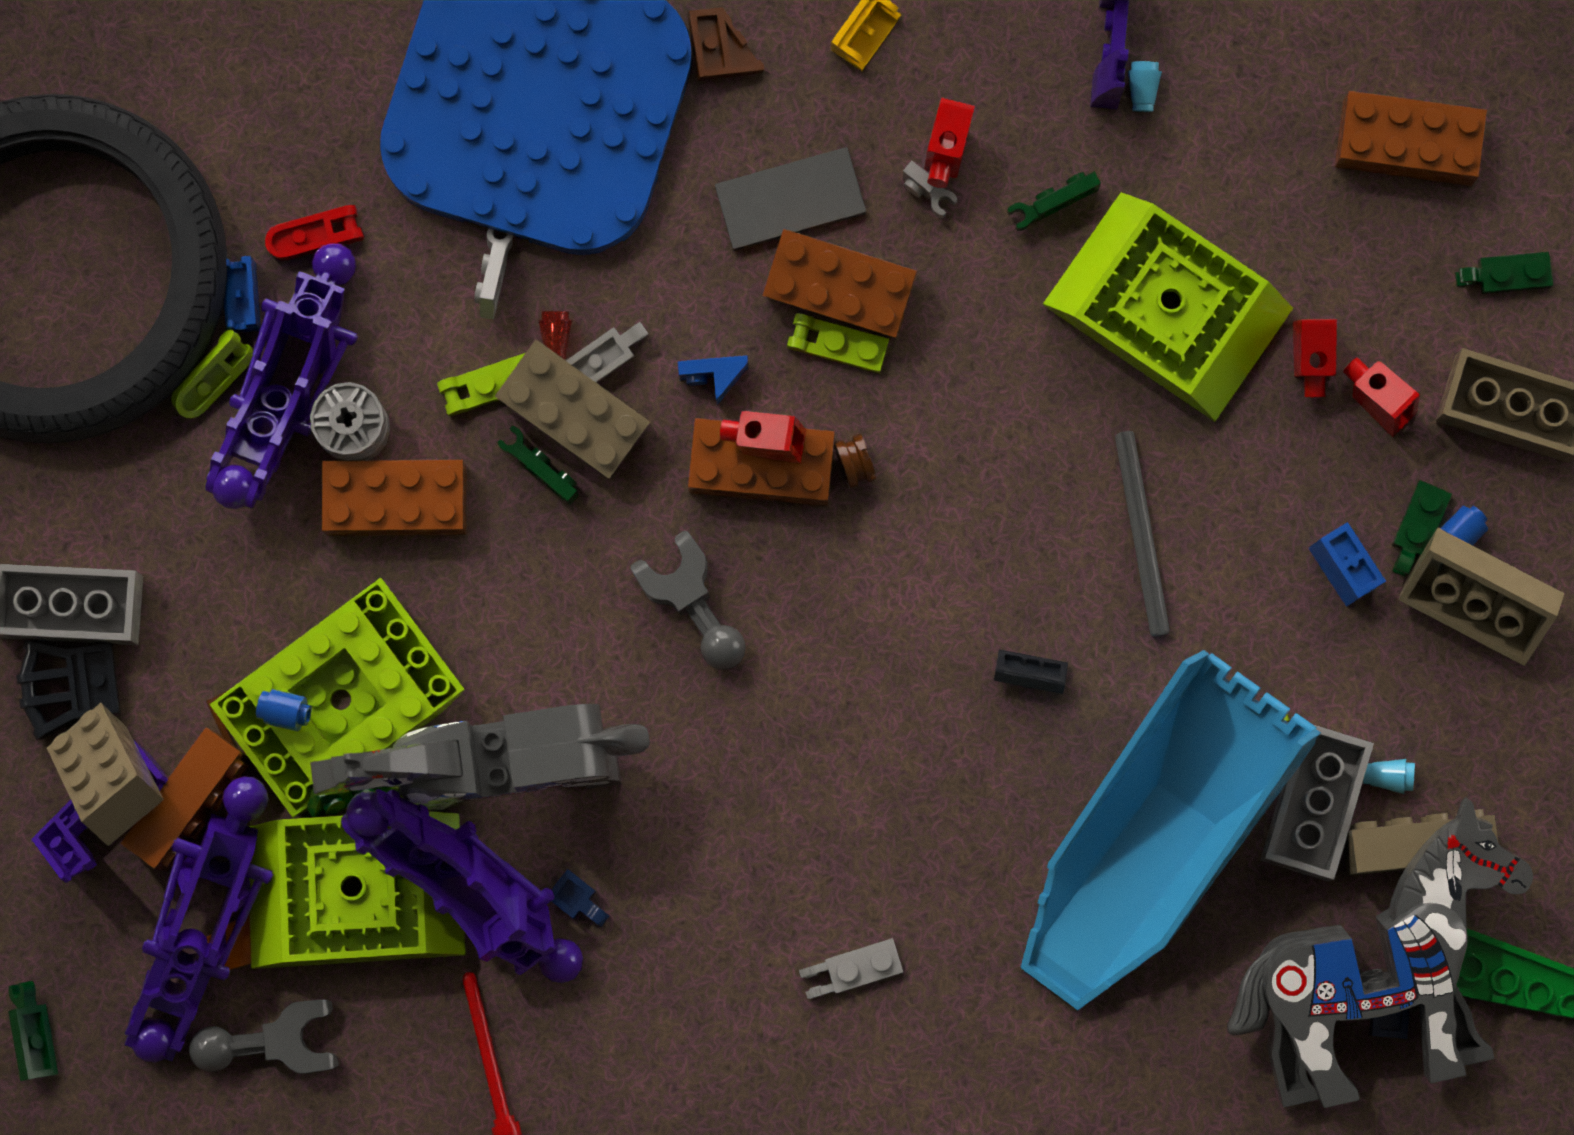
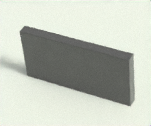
M847 147L715 184L733 251L780 239L783 229L801 233L866 214V208Z

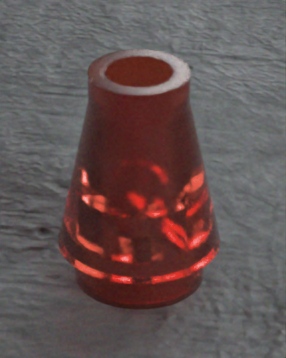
M541 311V320H538L543 345L566 360V350L573 321L569 320V311Z

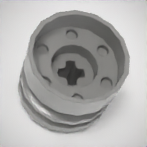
M351 382L335 384L324 390L313 404L310 414L311 430L319 444L336 460L368 461L377 456L387 444L390 433L389 416L376 395L365 386ZM351 414L354 418L352 426L349 428L343 423L345 421L344 415Z

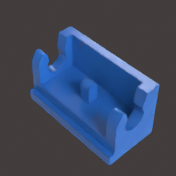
M242 256L239 262H230L229 259H226L227 284L224 298L226 331L230 329L236 333L260 331L261 322L256 262L251 256Z
M1348 522L1322 537L1308 548L1346 607L1386 582Z

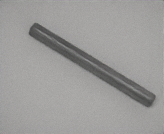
M1133 431L1120 432L1116 434L1115 441L1150 634L1154 637L1164 636L1169 633L1170 628L1135 435Z

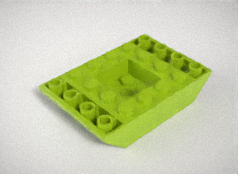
M1122 192L1043 303V306L1214 422L1293 310V307L1269 281L1153 203ZM1165 292H1175L1180 297V306L1175 309L1164 307L1161 302V296Z
M379 578L209 705L290 815L295 818L308 810L307 805L313 789L310 762L331 759V757L343 756V754L363 753L393 748V745L402 736L421 729L440 715L465 689L383 579ZM272 689L306 697L307 705L312 706L308 725L302 726L296 732L264 724L262 719L256 718V707L262 691L270 692ZM339 690H345L351 696V703L344 710H337L332 705V697Z
M429 811L430 817L454 829L460 827L458 813ZM343 816L282 819L249 826L258 829L255 850L250 863L271 870L273 874L271 882L262 884L250 911L252 969L466 955L465 932L448 912L444 915L437 912L433 897L419 886L399 874L395 877L386 874L385 866L369 852L365 855L357 852L355 840L342 827L341 818ZM351 877H356L362 882L361 892L354 897L346 896L342 889L344 882ZM249 878L250 887H252L254 880Z

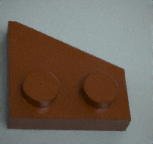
M723 7L688 12V24L698 81L746 76L764 72V64L761 60L758 61L747 46L748 42L741 32L733 27L732 20Z

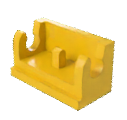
M861 0L831 41V51L863 71L900 19L901 14L897 12L899 8L890 0Z

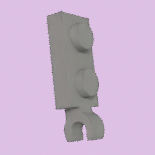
M489 228L487 231V246L491 252L490 255L484 254L481 274L485 275L483 283L477 282L474 302L480 303L481 318L494 320L505 275L507 255L513 246V235L507 233L504 239L499 240L494 237L495 230Z
M641 322L631 327L622 335H619L613 327L566 361L597 383L633 358L634 355L629 347L646 337L648 332Z

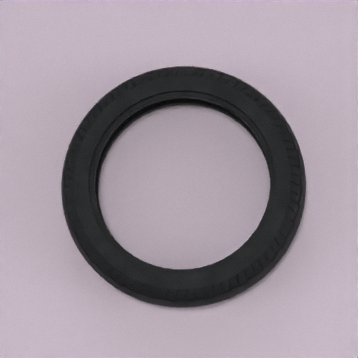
M42 94L23 96L0 102V165L18 157L45 151L80 152L108 160L134 175L151 191L164 215L172 248L171 279L162 310L146 337L122 361L95 377L60 387H22L0 381V437L22 442L60 443L106 434L137 420L162 403L185 380L203 356L220 318L227 284V247L220 213L206 181L187 154L164 132L140 116L104 101L75 95Z

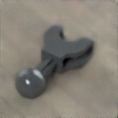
M684 530L675 537V543L681 552L682 561L680 567L674 573L669 575L656 574L646 561L638 560L630 565L631 571L650 601L660 605H670L677 610L680 616L686 613L689 614L703 635L701 654L708 665L718 670L734 668L742 661L745 655V640L737 629L728 625H721L705 602V600L710 598L704 586L708 572L707 560L692 536Z
M324 999L291 1003L282 1011L280 1017L275 1022L262 1024L263 1032L231 1036L221 1027L208 1026L202 1028L191 1039L189 1045L190 1058L199 1069L206 1072H217L226 1068L231 1063L233 1057L263 1053L266 1055V1060L278 1059L284 1062L288 1068L299 1074L335 1069L339 1066V1060L335 1054L312 1052L305 1046L303 1040V1031L309 1021L331 1014L333 1010L332 1001Z

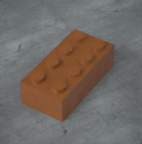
M1348 91L1343 100L1335 167L1472 186L1479 177L1487 110Z
M783 229L762 296L896 338L918 271Z
M695 418L688 481L689 493L828 506L835 431L807 429L801 464L743 454L736 447L735 442L720 440L721 420Z
M463 460L322 461V531L327 536L466 535L467 466Z
M206 727L170 775L166 784L161 788L160 793L164 800L134 824L120 844L154 869L167 872L170 867L172 868L176 852L172 851L173 848H171L174 839L198 840L207 828L208 823L205 819L211 811L215 810L218 812L223 807L224 790L233 780L248 773L250 765L247 764L249 758L246 753L217 732Z

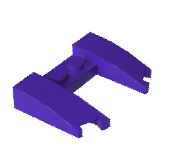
M1100 0L1099 7L1113 8L1112 11L1106 10L1104 31H1111L1110 43H1103L1101 62L1093 73L1090 107L1118 109L1125 86L1124 67L1126 61H1128L1129 49H1125L1129 0Z
M134 740L160 791L168 781L164 771L155 759ZM71 800L31 839L59 878L65 883L84 870L89 871L97 865L92 853L79 836L88 827L81 822Z

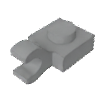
M911 160L903 170L902 178L906 181L903 184L904 187L918 198L924 195L927 199H930L932 212L937 217L943 219L946 212L939 207V201L946 199L955 205L957 203L956 195L944 188H936L927 183L929 174Z

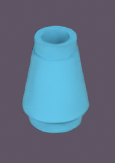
M1131 62L1128 78L1133 111L1153 112L1162 71H1159L1158 62Z
M1406 759L1368 763L1363 784H1370L1371 786L1404 794V791H1413L1415 763L1406 762Z

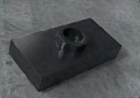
M999 650L994 681L1063 694L1068 663Z

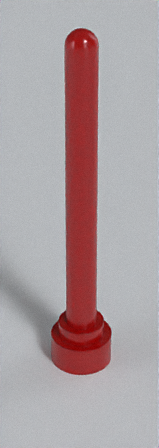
M466 972L462 977L496 1115V1119L493 1120L495 1127L491 1128L493 1135H522L519 1121L515 1122L514 1115H510L476 975L473 972Z

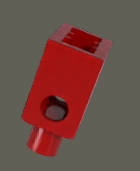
M941 98L924 165V170L929 172L927 179L929 185L936 188H946L950 177H958L975 106Z
M1301 319L1293 321L1294 377L1304 376V397H1326L1325 376L1336 375L1337 319ZM1313 353H1316L1320 358V364L1316 368L1310 364V357Z
M1357 357L1344 369L1343 373L1355 383L1353 398L1392 437L1417 414L1420 394L1382 362L1377 361L1371 368H1368Z
M742 411L740 421H722L720 440L735 442L736 447L746 455L801 464L807 429L795 416Z

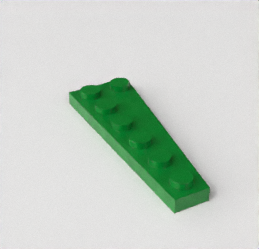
M1467 928V948L1456 984L1463 997L1574 1019V968Z

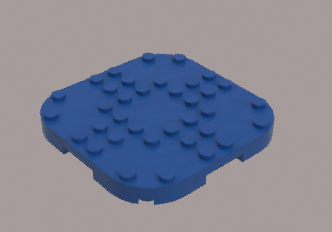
M424 0L381 131V156L390 180L407 201L424 211L463 223L467 221L527 239L530 243L564 253L576 255L596 254L606 251V249L615 246L621 241H625L638 228L646 215L676 114L680 109L692 67V50L690 37L684 21L674 7L666 0Z

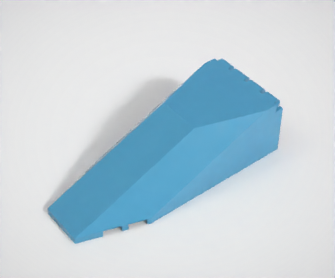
M1205 650L1181 663L1048 862V875L1043 893L1040 894L1038 904L1040 905L1034 927L1030 930L1021 969L1076 1010L1085 1006L1168 945L1316 743V739L1321 734V732L1316 730V726L1297 713L1294 714L1289 722L1284 720L1290 708L1266 692L1261 700L1257 701L1255 697L1261 688L1241 673L1236 672L1230 681L1226 679L1232 667L1211 653L1209 655Z

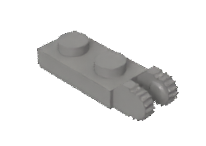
M893 938L825 959L826 962L799 970L801 978L813 977L819 972L828 970L832 980V984L819 985L806 991L807 999L833 991L839 993L903 973Z

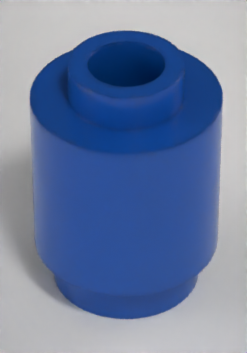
M1462 506L1440 529L1473 546L1488 531V527L1485 524L1488 519L1477 507L1472 506L1469 509L1466 506Z
M272 689L270 692L262 691L256 707V718L262 719L264 724L296 732L302 726L308 725L312 713V706L307 705L306 697Z

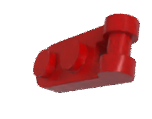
M346 205L277 224L267 232L265 246L270 255L275 259L283 261L316 253L323 245L330 243L344 245L364 240L362 228L357 226L356 218L358 213L356 205ZM342 222L344 231L335 233L332 223Z

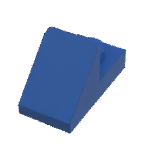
M747 355L678 361L680 381L687 380V385H704L708 383L707 378H714L717 405L748 369Z

